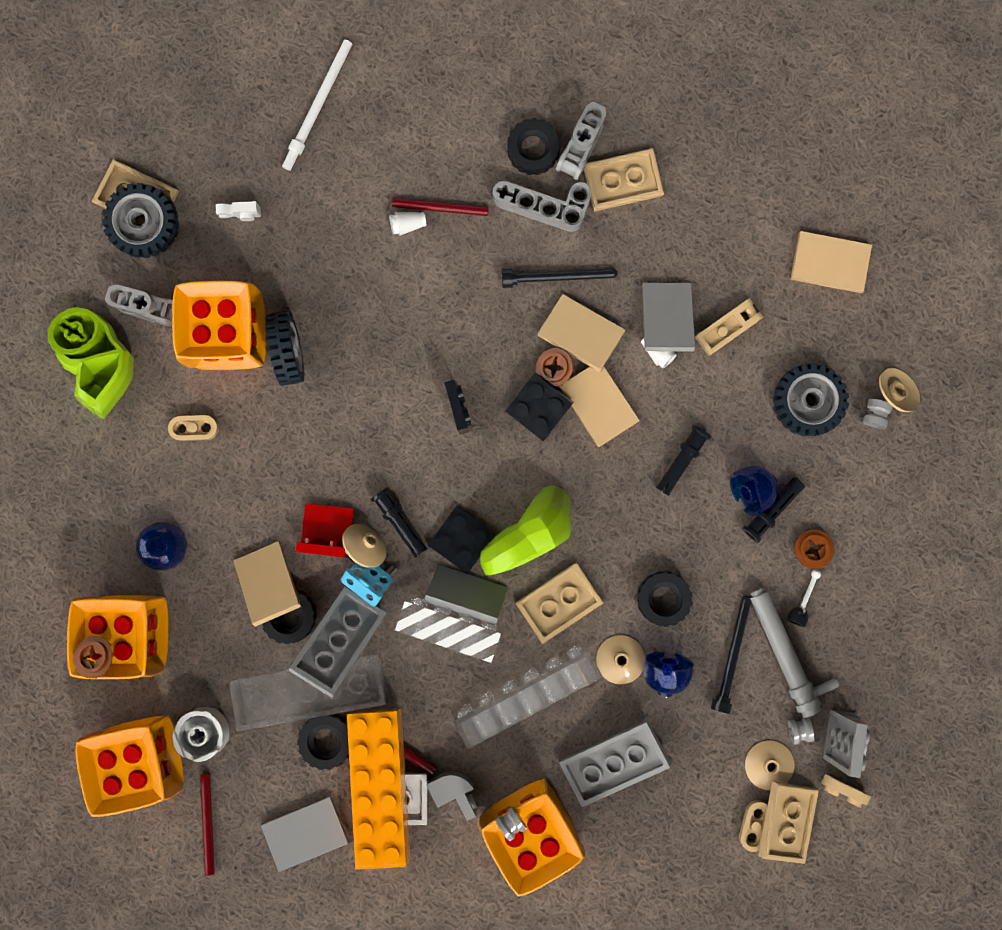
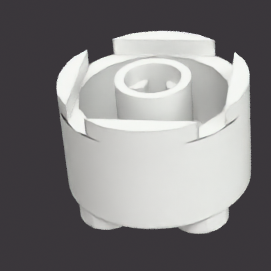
M210 707L197 708L185 714L179 719L173 731L174 747L179 755L195 762L210 759L220 752L229 740V725L226 718L216 708ZM203 731L205 736L199 737L198 732Z

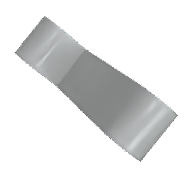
M500 181L493 188V201L501 209L568 232H574L582 225L592 192L588 184L578 182L571 187L567 200L563 201L507 181ZM506 191L507 195H505L504 199L500 198V194ZM582 192L586 195V199L577 200L574 194ZM516 194V203H513L514 195ZM530 199L533 204L530 207H523L520 201ZM550 206L556 212L553 215H546L543 209ZM569 214H574L578 217V221L570 223L565 217Z

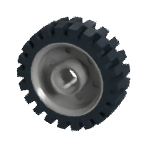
M137 183V185L128 184L126 188L120 187L117 194L113 192L110 195L112 199L110 201L107 200L105 203L107 206L106 210L103 209L102 212L104 216L102 225L105 227L104 232L109 237L108 240L120 251L137 258L155 257L159 255V252H165L167 250L166 247L173 244V237H177L178 232L176 229L179 227V221L177 220L179 218L178 212L175 210L176 207L171 200L157 188L148 184L144 185L143 183ZM140 216H145V223L142 226H137V219Z
M291 311L267 314L265 317L267 344L269 346L271 363L274 367L273 370L279 385L284 386L304 382L305 372L300 339Z
M817 363L803 364L789 370L778 381L774 389L773 409L777 413V419L790 432L809 437L822 435L838 426L845 417V411L849 406V403H847L849 393H846L845 389L847 386L845 383H842V377L836 375L832 368L828 369L826 368L827 366L817 365ZM807 394L815 398L814 406H809L806 403L805 398Z

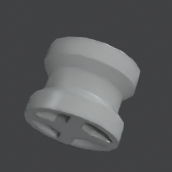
M809 717L802 718L801 721L788 720L789 737L793 745L799 744L800 741L814 742V731Z
M514 807L509 808L506 815L498 816L495 819L499 829L509 841L515 838L516 833L527 829L526 824Z

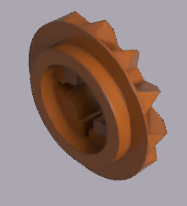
M559 348L546 350L540 355L536 363V373L554 387L563 386L566 381L570 380V376L574 371L572 358L566 351ZM557 362V365L561 366L563 370L556 371L554 375V371L547 368V366H554Z
M820 530L805 531L797 538L794 546L796 559L802 566L810 569H819L826 566L834 555V545L831 538ZM810 542L813 545H823L817 550V556L813 553L805 554L810 549Z
M91 636L81 641L75 649L73 656L76 671L86 678L97 679V677L105 675L108 668L113 666L112 657L115 654L111 648L112 644L107 642L105 638ZM94 651L96 654L102 655L95 662L86 660V658L94 656Z

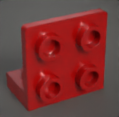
M305 504L301 542H296L295 552L343 558L349 557L343 547L342 537L345 530L353 525L354 509Z

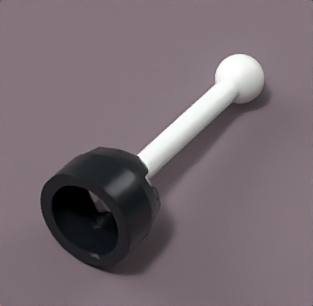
M814 569L811 572L812 579L801 606L792 609L787 617V621L805 628L808 622L809 615L805 607L816 580L821 577V572L818 569Z

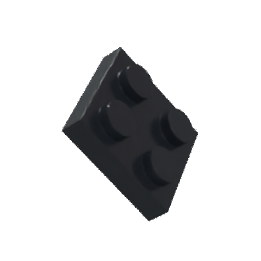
M535 372L505 412L544 441L574 402Z
M454 380L444 382L459 435L468 433L467 427L472 424L468 410H462L461 403H464L465 399L461 385L456 386Z
M456 506L428 546L468 574L480 558L481 551L492 541L496 534Z

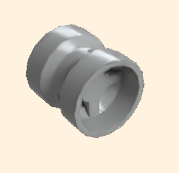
M868 399V414L864 415L862 423L878 429H887L889 423L887 416L891 413L893 406L883 400Z

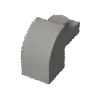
M448 771L428 780L426 785L437 808L456 799L467 821L476 817L475 809L478 808V804L473 794H467V792L474 789V784L469 777L457 771Z

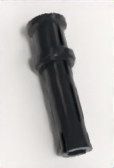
M696 425L692 426L693 431L687 440L680 444V453L658 486H656V489L662 491L666 484H668L663 491L667 496L670 495L692 459L700 456L699 451L706 440H710L712 437Z
M793 477L764 510L761 509L756 512V517L748 526L742 528L743 532L753 541L759 543L761 541L760 537L769 528L775 526V519L805 488V485L799 479Z
M387 487L370 500L378 505L383 513L382 517L386 521H390L415 558L428 548L402 513L401 504L396 503L389 493L390 488Z

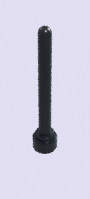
M512 268L502 269V287L512 288L513 285L522 282L615 278L618 272L612 268L517 273V271H512Z
M743 596L741 599L720 693L716 695V699H713L711 704L712 710L730 714L732 708L729 694L751 605L749 596Z

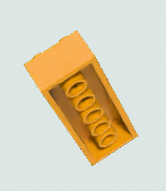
M401 708L352 711L347 714L355 870L406 867L410 861Z

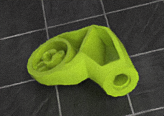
M80 307L69 308L59 313L52 320L47 331L48 342L63 368L76 375L75 398L93 414L101 419H105L123 396L133 378L134 357L118 340L113 327L100 315L89 309Z
M555 485L542 488L518 523L502 530L481 551L480 562L485 575H494L521 566L554 549L569 538L572 530L571 501L566 491Z

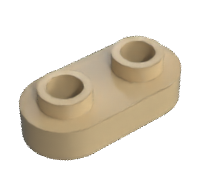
M208 415L177 416L168 425L170 436L179 441L211 440L219 431L218 422ZM209 424L211 429L205 433L203 426ZM181 425L186 426V431L184 433L179 432V427Z
M825 774L821 782L825 785L824 790L836 797L841 793L848 797L846 801L861 808L862 804L868 805L871 799L869 794L830 775Z
M754 800L747 805L739 833L741 845L750 852H757L760 849L768 807L761 800ZM756 809L762 810V814L759 817L754 816ZM750 833L755 834L753 841L747 840V836Z

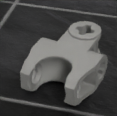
M591 102L586 106L567 148H565L559 159L556 171L565 172L573 176L575 180H579L603 130L606 118V108L595 102ZM591 110H597L600 112L601 118L592 113L587 115V113Z
M121 285L108 287L105 301L110 306L117 308L124 314L173 328V300L149 295L144 291ZM118 290L124 291L119 293L117 303H114L112 299L113 294Z

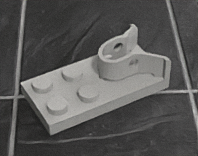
M344 587L289 667V671L332 698L378 626L382 624L386 612L377 606H371L359 595Z
M830 709L823 759L848 776L860 778L861 771L865 770L866 752L870 739V731L867 729L868 725L860 721L859 714Z
M650 715L646 716L643 722L560 760L559 764L582 807L671 767L673 759L671 756L666 755L650 725Z

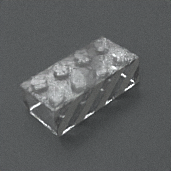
M415 596L411 600L408 599L404 602L396 631L490 663L492 662L501 635V630L497 629L498 624L495 625L485 621L483 624L475 622L473 617L461 613L458 616L450 613L451 610L437 605L435 608L428 606V602L424 601L425 599Z

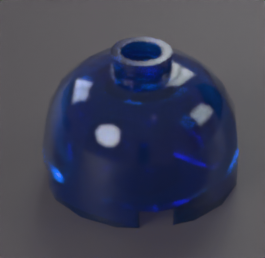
M747 466L733 473L734 477L730 479L731 492L737 503L739 498H741L746 507L743 509L746 514L758 516L774 505L778 496L777 480L768 470L760 466Z
M157 522L148 525L140 532L136 540V553L139 560L153 570L166 571L175 568L185 557L187 548L185 534L178 526Z
M665 652L647 654L643 666L644 678L654 691H657L660 696L671 697L672 694H678L687 688L694 672V663L689 658L679 654H675L676 659L663 658Z

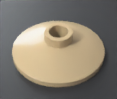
M888 368L881 373L879 377L880 390L891 406L902 412H912L919 406L920 394L918 388L906 373L896 368Z
M354 524L349 526L343 533V547L355 563L366 568H376L384 562L386 547L382 538L373 529L362 524Z
M615 635L606 639L600 645L597 651L596 663L601 675L609 682L628 684L641 675L645 666V654L643 648L635 639L626 635ZM619 656L626 658L625 664L619 665L617 663Z
M765 740L755 744L749 750L745 759V770L748 778L755 786L764 790H771L772 781L788 783L794 773L795 766L791 752L786 746L777 741ZM772 762L775 763V769L773 771H768V764Z

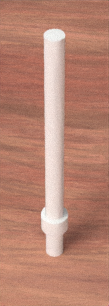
M344 39L296 138L292 139L288 147L289 152L282 165L288 171H291L298 155L302 154L305 148L304 142L353 45L346 39Z

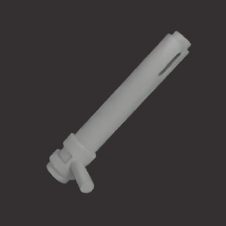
M764 587L750 593L752 596L750 600L790 687L788 690L790 696L797 703L795 707L798 713H801L803 718L819 713L821 711V702L818 697L839 687L837 679L833 678L813 687L812 682L808 681L769 592L765 591Z

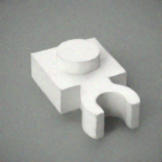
M256 201L232 202L230 205L216 204V214L219 215V218L237 217L241 221H253L254 217H261V207Z

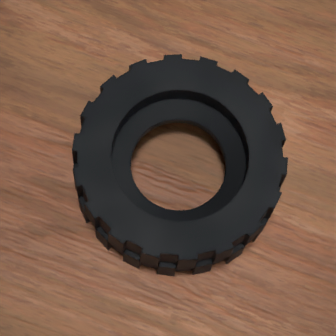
M525 119L523 122L517 123L515 128L511 130L510 137L507 140L508 158L512 161L514 168L516 167L521 173L524 172L527 175L546 173L549 168L555 165V161L559 157L560 137L558 138L557 130H554L553 125L545 122L543 119ZM529 136H538L545 143V152L538 158H529L522 151L523 141Z
M656 572L651 574L647 579L643 580L637 591L639 611H641L644 618L655 625L664 627L677 625L691 611L693 595L689 589L690 586L682 577L674 573ZM669 587L675 592L677 600L671 610L660 611L654 606L652 597L658 588Z
M296 589L301 607L298 608L301 613V619L297 626L294 628H284L279 624L277 617L262 623V629L268 634L270 639H274L278 643L290 644L303 640L312 632L316 625L315 604L313 605L312 599L305 595L306 593Z
M325 712L324 714L315 715L302 726L303 728L299 732V739L297 740V745H299L298 751L302 755L303 760L310 764L309 766L312 768L316 767L318 770H331L333 767L340 766L348 758L349 745L346 719L339 717L338 714ZM322 729H330L338 737V745L330 753H322L314 745V737Z

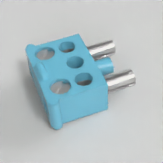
M355 563L351 569H346L341 582L371 606L375 607L382 598L383 593L393 582V576L396 574L397 568L393 570L395 566H390L385 572L383 570L385 567L383 563L376 568H366Z

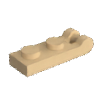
M751 298L695 336L708 356H711L764 318L762 313L757 312L753 307L754 302ZM744 311L750 318L747 321L741 316V313Z

